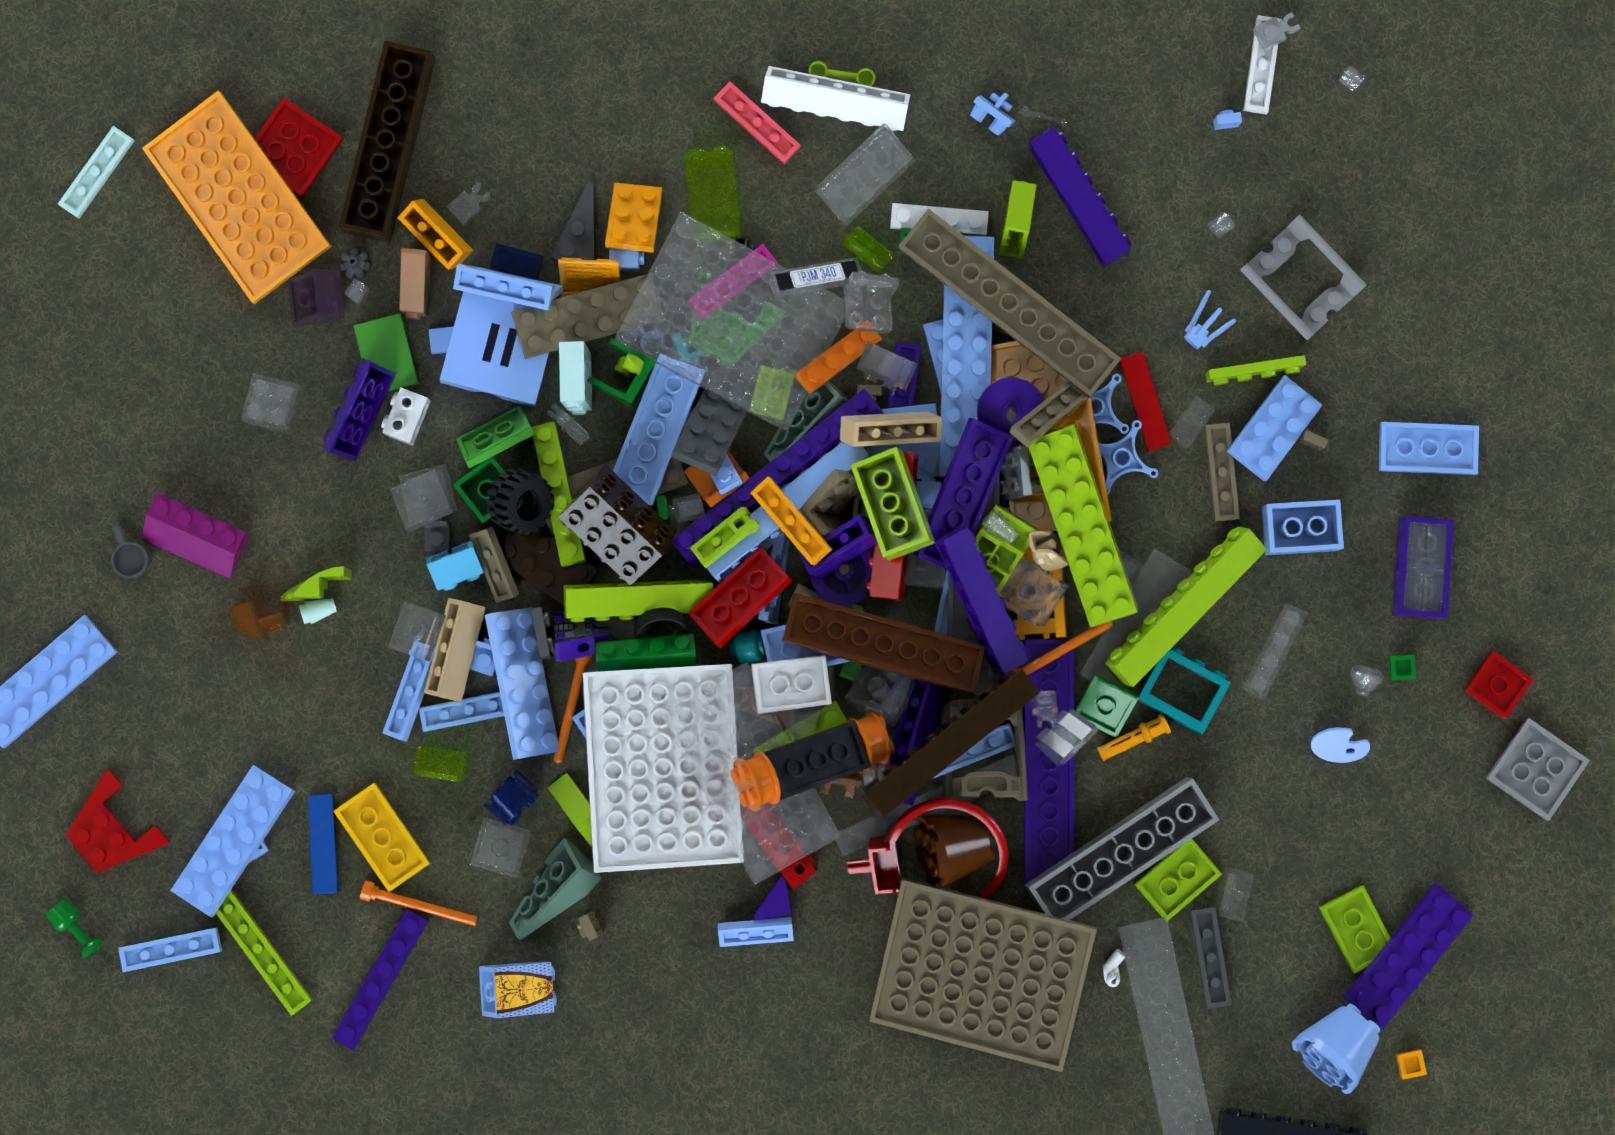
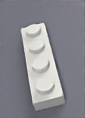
M1258 15L1255 27L1273 17ZM1255 33L1243 111L1267 115L1278 44L1263 51Z
M892 203L890 229H912L929 208L962 235L985 237L987 235L989 211Z

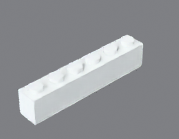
M768 66L761 102L767 103L771 107L782 106L791 108L796 112L807 111L821 117L831 116L842 121H856L866 126L876 125L885 127L890 131H903L910 94Z

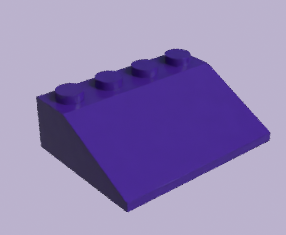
M364 358L355 368V377L344 392V401L334 414V422L331 429H328L325 433L322 446L330 453L353 461L357 460L396 376L395 372Z

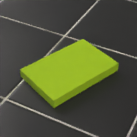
M1190 839L1164 857L1137 880L1134 885L1167 922L1218 879L1222 873L1197 843Z
M1364 885L1319 906L1352 974L1367 968L1389 941L1390 936Z

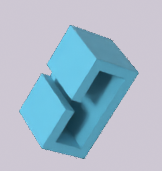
M472 541L452 548V554H449L446 550L427 558L426 565L437 590L444 589L447 591L453 589L458 585L457 583L467 580V582L474 581L480 577V574L484 573Z

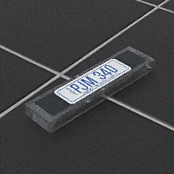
M858 257L769 272L767 275L774 298L861 283L865 279Z

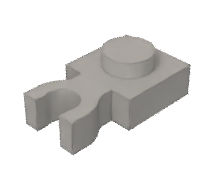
M1292 12L1287 14L1280 22L1274 17L1254 27L1253 31L1263 51L1287 39L1286 33L1293 34L1300 30L1299 24L1290 27L1287 21L1294 17Z

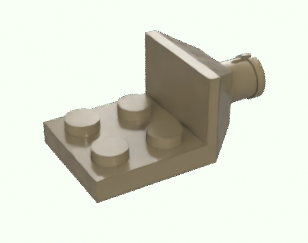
M834 469L801 507V513L822 537H825L844 524L837 514L841 513L846 508V504L850 499L860 492L853 472Z

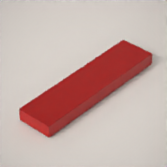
M1141 352L1121 358L1119 362L1137 420L1142 424L1140 430L1147 452L1170 446L1172 443L1144 353Z

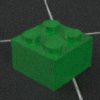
M493 456L480 463L453 484L454 488L485 526L492 522V515L487 512L489 505L486 504V499L490 496V494H487L488 490L492 489L494 479H499L498 475L501 473L506 474ZM523 494L519 497L518 501L524 497Z

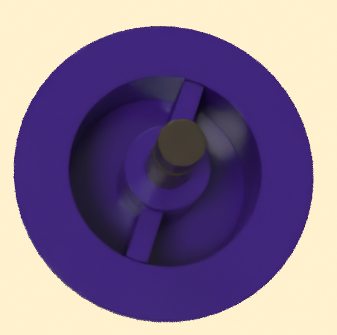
M870 548L822 579L810 575L815 591L824 600L841 606L856 604L865 599L870 594V592H867V581L872 576L869 560L873 552Z

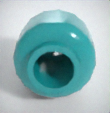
M757 630L738 632L735 634L733 642H730L731 655L733 657L736 656L737 660L742 664L760 661L763 659L764 654H766L762 636Z

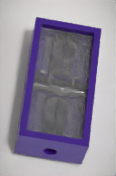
M1403 516L1398 519L1392 616L1439 620L1448 618L1454 520Z

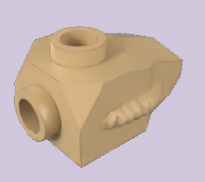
M1051 530L1048 532L1033 531L1029 533V546L1033 552V559L1043 570H1058L1069 565L1061 540L1057 534Z

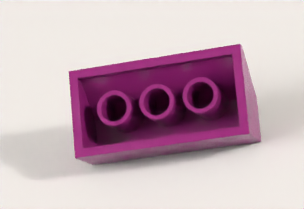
M156 492L146 514L142 540L231 579L251 534Z

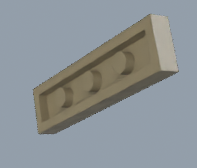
M1067 382L1015 423L1010 433L1028 448L1086 402L1088 395L1072 383Z
M1230 423L1205 425L1214 522L1239 520L1234 457L1226 452L1232 444Z

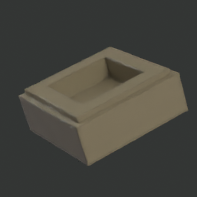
M1308 430L1304 431L1299 439L1300 443L1318 451L1324 449L1329 441Z

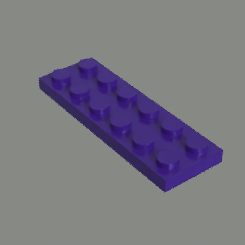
M974 418L968 419L927 520L934 540L958 527H968L975 534L1013 436ZM935 543L914 552V556L946 569Z
M1434 883L1343 999L1349 1004L1356 1006L1364 1017L1376 1023L1383 1030L1473 917V914L1440 885Z

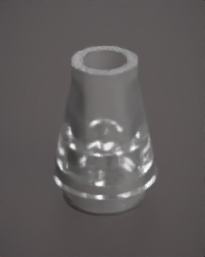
M993 509L982 521L981 525L985 527L986 532L1006 541L1008 544L1013 543L1019 535L1000 511L996 512Z

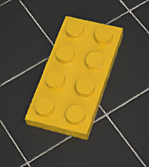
M376 783L371 784L333 811L388 892H391L431 864Z

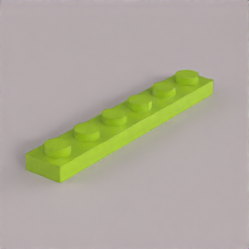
M549 422L533 426V440L541 476L548 481L547 484L552 488L550 493L554 494V500H552L554 508L550 510V517L561 566L566 567L586 562L580 538L572 530L567 529L558 518L572 499L556 423Z
M231 889L216 914L290 1015L293 1016L313 1001V999Z

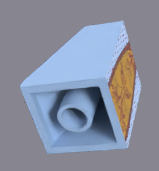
M541 961L479 966L482 1016L505 1018L554 1012L557 998L556 993L553 991L552 981L555 980V970L551 966V962Z

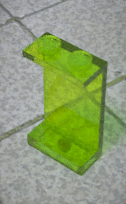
M717 146L712 151H703L702 148L690 149L689 153H684L693 243L725 241L741 237L733 150L728 149L727 146Z

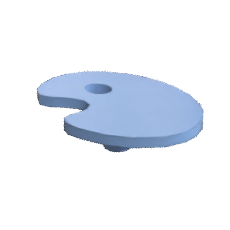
M1336 727L1317 733L1311 740V748L1314 754L1324 760L1346 763L1364 757L1370 750V742L1365 739L1350 741L1349 738L1353 735L1352 729ZM1349 748H1353V749H1354V750L1351 751V752L1346 751V750L1349 749Z

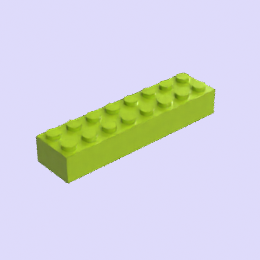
M1076 423L1049 431L1033 443L1029 450L1090 628L1137 613L1138 605Z

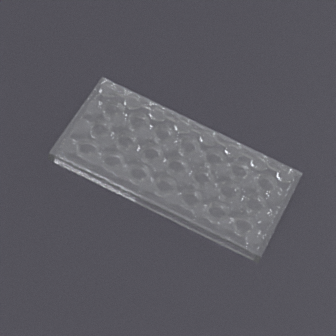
M747 662L659 709L753 885L841 837L815 788L782 799L775 805L770 803L761 805L760 810L756 812L741 805L739 790L730 774V770L734 768L735 760L739 758L747 760L753 758V755L758 751L766 752L790 743L774 712L757 714L752 670Z

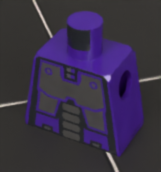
M553 612L556 662L592 656L595 654L594 642L609 641L608 626L593 627L592 617L585 618L583 622H571L570 618L565 617L564 612Z

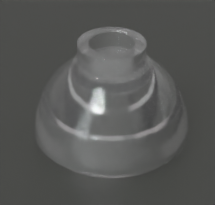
M1355 665L1350 668V679L1356 688L1355 693L1359 695L1369 696L1370 692L1376 690L1384 680L1383 673L1376 668L1366 665Z

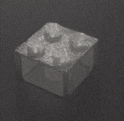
M252 373L240 420L248 425L293 435L305 388L300 384Z
M1021 558L999 593V596L1003 598L1009 609L1035 626L1044 627L1069 585L1052 573L1043 570L1041 566L1032 560Z

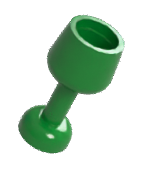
M66 898L46 913L48 920L56 931L63 932L69 929L83 945L81 955L84 960L104 944L98 938L91 940L76 923L80 918V911Z

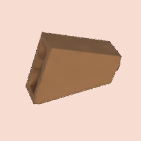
M401 249L399 310L403 315H406L407 319L420 320V316L427 317L433 259L426 250Z

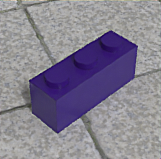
M859 514L823 537L832 550L815 566L811 565L801 552L799 554L808 573L822 579L878 542L870 519Z

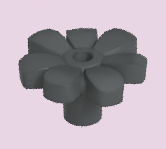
M351 249L350 255L343 253L341 259L345 263L339 265L341 272L346 271L345 275L348 279H353L354 275L358 279H363L365 277L363 270L369 271L371 267L368 262H365L368 260V255L365 252L359 255L357 249Z

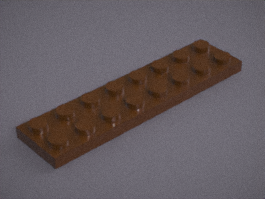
M798 593L793 595L782 642L971 695L975 692L985 650L983 645Z

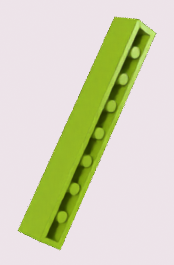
M1238 526L1232 529L1227 534V539L1211 550V555L1194 568V572L1188 579H1184L1178 584L1177 590L1171 596L1162 600L1160 607L1144 619V624L1138 630L1131 632L1127 636V641L1110 654V658L1105 664L1123 684L1134 687L1267 550L1249 528Z

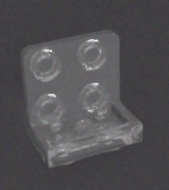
M863 271L852 272L843 286L845 326L848 329L889 334L892 331L891 297L899 287V278L888 275L867 274Z

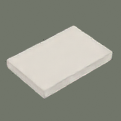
M826 655L751 664L757 714L832 704Z

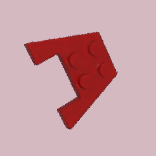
M110 769L105 771L66 834L67 838L96 873L171 843L157 825L135 841L106 806L105 802L124 787Z

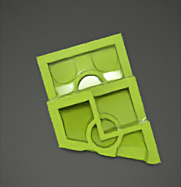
M996 504L977 534L975 544L978 551L986 559L987 564L985 566L988 573L996 581V590L999 595L1029 546V533L1038 531V529Z
M342 566L319 572L281 595V602L324 598V590H328V581L352 580V570Z

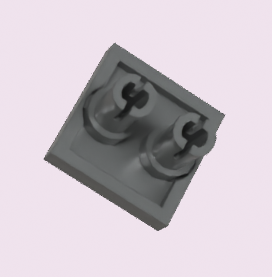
M1017 446L1009 449L1000 469V501H1011L1030 496L1034 492H1043L1042 485H1038L1041 483L1039 477H1030V468L1036 467L1031 454H1028L1026 446Z

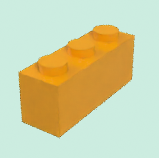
M424 199L413 200L398 216V219L448 270L457 268V265L462 264L474 251Z

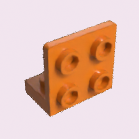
M728 452L727 455L742 483H745L750 477L742 470L731 453ZM690 466L684 471L710 509L740 487L738 486L721 495L708 472L694 466Z

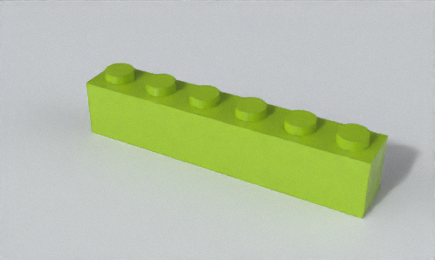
M710 579L634 582L631 585L628 583L563 585L564 615L566 618H570L571 622H583L585 618L595 617L596 621H607L612 616H619L621 620L634 619L635 615H642L655 608H672L682 614L689 613L713 590V582Z

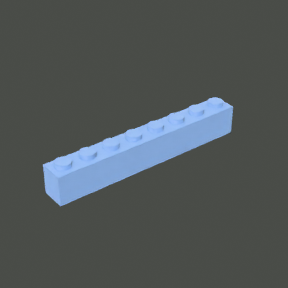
M840 441L833 450L824 453L814 465L801 471L795 480L782 486L781 490L801 512L802 505L834 469L853 472L851 464L871 456L863 446L853 447ZM762 506L750 515L752 519H756L759 523V530L745 537L707 568L719 583L729 576L760 546L766 550L785 535ZM740 522L736 527L739 529L744 524Z

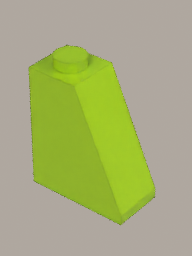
M1012 181L999 255L1018 259L1023 258L1030 231L1036 184L1025 181Z

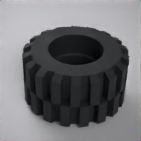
M515 468V470L509 469L506 471V474L501 473L498 475V480L494 479L492 482L493 487L487 493L490 494L489 498L486 499V504L489 505L487 512L492 515L491 520L497 523L496 525L516 534L529 535L530 531L533 533L537 532L539 526L543 527L546 524L545 520L550 518V510L554 508V504H552L554 494L550 493L552 488L547 484L548 481L541 478V476ZM524 493V501L516 511L517 501Z

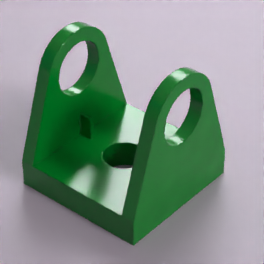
M611 338L609 344L625 355L633 354L643 360L644 366L640 375L635 376L627 392L622 389L618 391L590 376L587 382L620 403L632 408L649 379L656 361Z

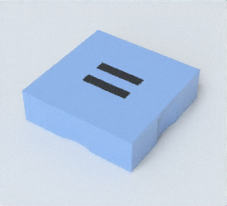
M463 291L441 372L440 383L473 392L490 393L503 400L535 408L549 353L525 359L511 315L512 311L529 306Z

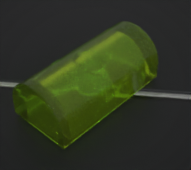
M858 225L842 242L845 248L879 275L895 256Z

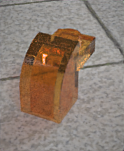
M249 601L228 608L236 630L241 635L250 639L267 640L268 637L265 630L268 629L269 632H275L283 629L282 624L288 623L286 613L284 612L261 618L257 602Z

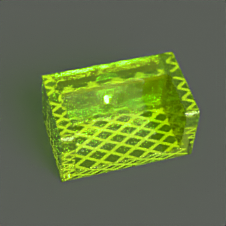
M418 745L413 775L465 782L469 753Z

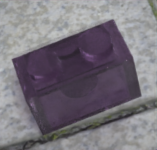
M313 269L287 280L293 327L331 323L345 318V305L343 303L342 281L339 270Z

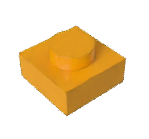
M1417 1049L1395 1054L1401 1079L1427 1075L1422 1050Z

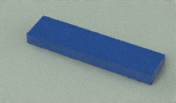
M334 794L308 796L313 894L339 893L335 813L333 812L335 810Z

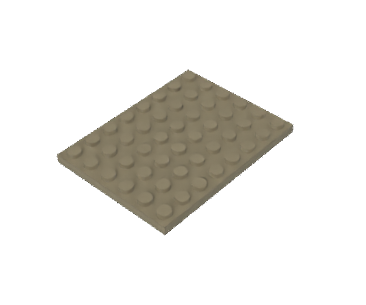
M903 878L869 1021L1063 1072L1097 927L945 888H936L930 884Z

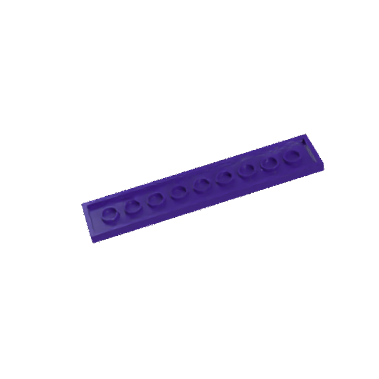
M1025 639L1024 645L1027 650L1026 656L1028 661L1024 663V666L1069 640ZM1074 649L1027 675L1041 693L1024 705L1028 800L1024 801V885L1074 852V748L1063 758L1041 741L1052 730L1074 746V734L1059 724L1068 713L1074 716Z

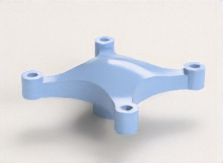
M1114 374L1108 385L1095 391L1091 396L1095 424L1114 426L1119 429L1121 434L1125 435L1129 432V426L1116 418L1111 407L1112 392L1116 385L1121 383L1122 379L1119 374Z
M1139 420L1131 422L1129 432L1121 440L1111 444L1099 443L1100 453L1106 466L1105 483L1107 494L1110 493V488L1114 481L1125 473L1139 471L1146 473L1151 478L1158 476V470L1146 466L1136 453L1135 437L1142 426Z

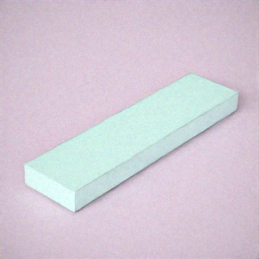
M113 126L61 198L58 205L80 219L135 140Z

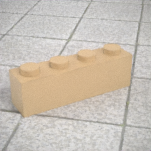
M928 411L841 416L840 441L853 447L941 442L942 417Z
M448 598L424 690L425 694L462 702L468 674L472 665L475 644L478 641L486 607Z

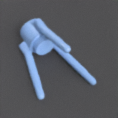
M1211 290L1206 291L1190 324L1184 330L1186 332L1184 339L1196 349H1199L1201 346L1205 348L1211 340L1236 322V319H1231L1207 337L1209 334L1207 328L1222 312V308H1218L1203 326L1197 324L1195 327L1208 301Z

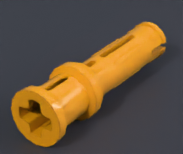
M1160 713L1157 718L1147 723H1139L1137 729L1096 748L1104 762L1144 741L1151 743L1153 738L1164 733L1170 734L1171 730L1165 717Z

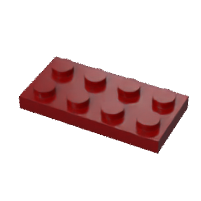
M760 546L689 612V615L710 639L721 648L785 589L792 580Z

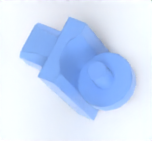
M994 92L991 94L989 99L994 101L995 105L981 95L977 96L974 100L976 104L970 116L981 123L988 113L991 114L995 119L988 129L999 136L1016 121L1000 110L1002 107L1009 112L1013 107L1006 102L1009 97L1006 92L1001 97Z

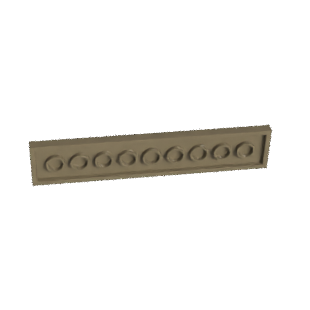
M929 208L899 244L898 248L1067 381L1088 395L1089 398H1091L1121 360L1114 352Z

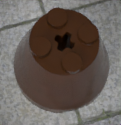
M925 814L916 817L918 827L913 828L914 845L918 863H922L924 870L928 874L925 875L927 884L933 885L936 888L945 887L995 860V852L993 847L990 846L989 840L992 832L975 816Z

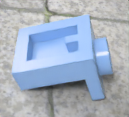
M484 638L483 642L476 641L471 670L493 677L495 665L490 639Z

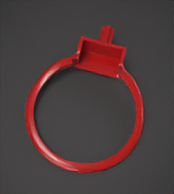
M936 798L920 802L907 809L898 817L887 835L870 837L868 846L869 858L847 860V868L849 874L872 872L875 894L894 892L899 894L901 873L896 841L903 829L917 816L930 810L942 808L961 810L981 820L990 829L998 845L1000 859L996 875L990 886L977 896L987 899L999 887L1007 871L1008 846L1000 826L986 811L964 800Z

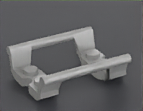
M1298 215L1271 241L1273 247L1271 252H1259L1249 263L1240 269L1306 340L1311 338L1328 321L1326 315L1329 310L1338 312L1367 285L1301 215ZM1310 239L1343 273L1340 284L1337 287H1330L1305 309L1303 318L1300 319L1261 277L1274 273L1293 255L1296 245L1300 241Z

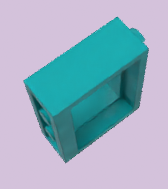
M1173 646L1149 672L1138 693L1139 699L1137 701L1201 735L1205 732L1231 682L1225 680L1227 676L1215 669L1211 672L1205 669V663L1193 657L1191 660L1182 656L1184 652ZM1168 658L1219 686L1200 721L1149 694Z

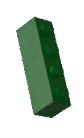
M693 633L595 643L598 672L697 666Z

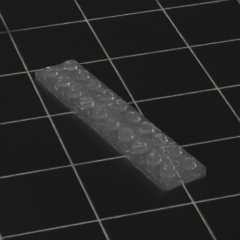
M1167 917L1118 926L1162 1134L1215 1135Z

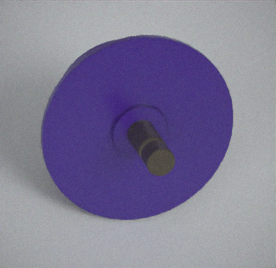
M1017 377L1002 378L990 384L983 391L977 405L978 421L1013 436L1010 433L1012 426L1040 405L1044 398L1040 391L1027 380ZM1013 436L1010 446L1023 444Z

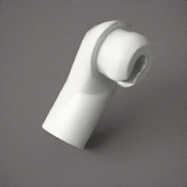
M1116 949L1103 964L1104 980L1110 987H1116L1120 983L1119 964L1125 959L1126 955L1119 949Z

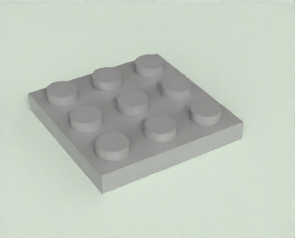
M1526 718L1486 776V779L1537 815L1549 821L1590 760L1530 718Z

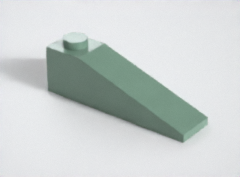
M830 381L811 394L802 387L798 393L800 399L794 409L790 408L786 415L789 418L784 427L779 428L764 453L765 457L770 462L848 402L849 399Z
M565 837L546 858L545 863L548 864L546 870L541 877L538 875L535 877L533 883L536 885L532 894L523 898L509 922L519 940L585 897L602 879L599 873H594L593 862Z

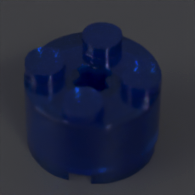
M517 769L513 773L516 777L512 778L509 776L491 795V804L488 801L483 804L504 826L507 823L512 826L521 817L522 813L520 810L524 806L529 808L539 798V795L536 793L539 789Z

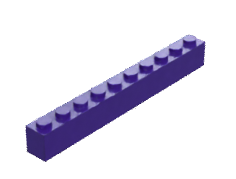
M864 388L672 539V542L683 557L695 567L700 561L690 547L741 507H747L750 513L757 510L761 505L752 496L751 492L767 476L771 477L780 488L787 483H791L799 476L801 471L810 468L824 453L830 452L840 442L841 416L884 414Z

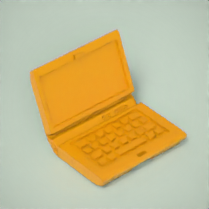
M558 259L560 284L563 286V290L584 292L621 281L620 266L617 260ZM562 292L560 298L580 292Z

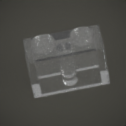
M868 342L856 369L865 372L863 377L873 382H877V379L884 381L882 386L896 391L898 387L906 391L918 364Z

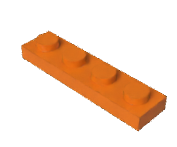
M866 321L798 371L795 377L805 390L811 394L880 343L882 338L872 325Z

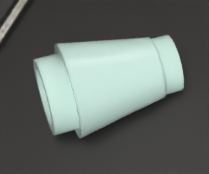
M333 598L304 601L305 604L299 605L304 624H313L337 612Z

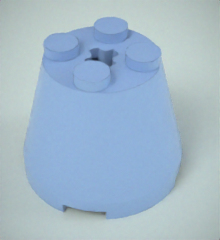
M1348 1004L1347 1007H1339L1301 1032L1292 1041L1293 1049L1297 1052L1300 1051L1304 1059L1302 1063L1330 1087L1333 1085L1339 1086L1345 1094L1351 1093L1358 1085L1380 1039L1378 1035L1380 1032L1379 1026L1361 1016L1360 1010L1353 1004Z

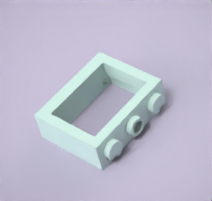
M584 341L559 342L560 402L568 411L572 412V415H585L586 411H592V385L587 382L588 377H592L591 352Z

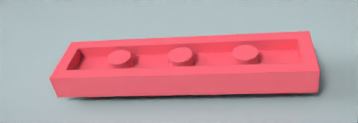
M729 81L714 97V101L784 165L801 148V145L732 82Z

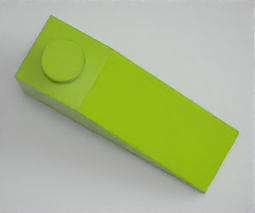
M566 773L550 785L548 789L589 845L592 846L590 801L569 774Z

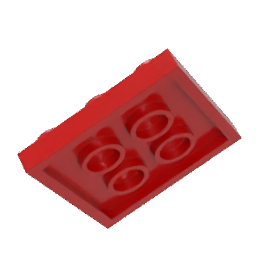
M283 98L257 134L255 140L290 189L304 198L342 144L344 138Z

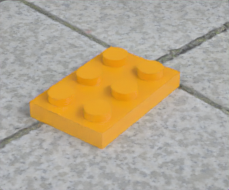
M614 183L605 248L654 253L662 187Z

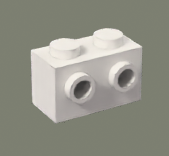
M400 387L399 392H395L391 399L390 405L393 407L390 414H386L382 421V433L413 446L431 401L427 397Z

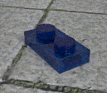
M496 243L490 267L537 280L544 257Z

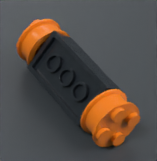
M867 712L862 719L850 718L844 724L766 752L758 751L753 755V758L747 760L742 758L736 759L730 774L739 790L741 805L756 812L760 810L761 805L767 803L772 805L778 804L782 799L862 770L868 771L876 763L887 764L890 762L895 748L889 739L884 718L877 716L873 712Z

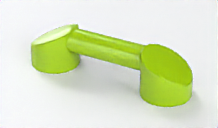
M815 61L809 66L808 70L809 74L871 87L875 83V74L868 68H863L858 73L827 69L823 62Z
M627 354V356L618 359L614 371L632 378L633 374L640 375L644 362L633 354Z

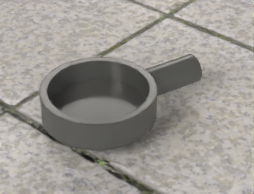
M122 525L113 527L112 530L119 544L111 556L113 570L119 576L127 579L141 577L150 565L148 551L138 543L128 542Z

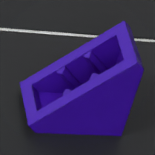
M782 875L754 914L753 918L756 920L792 914L786 879Z

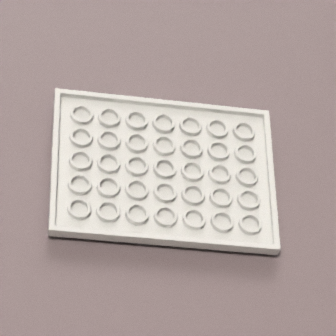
M732 664L582 673L594 873L743 863L739 790L730 774V770L734 768V762L737 759Z

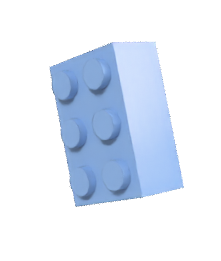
M1340 500L1266 504L1262 507L1264 545L1267 549L1265 555L1330 552L1344 549Z

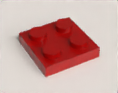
M1491 651L1464 689V692L1504 720L1507 719L1534 679L1495 651Z

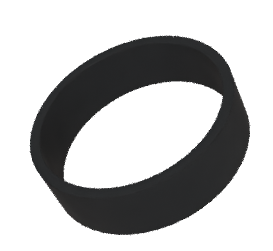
M672 608L651 609L643 613L636 620L634 625L635 639L642 638L639 633L646 625L661 620L674 621L684 627L682 634H689L687 618L681 612Z

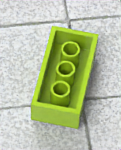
M894 447L851 464L883 558L890 561L935 543L902 450Z

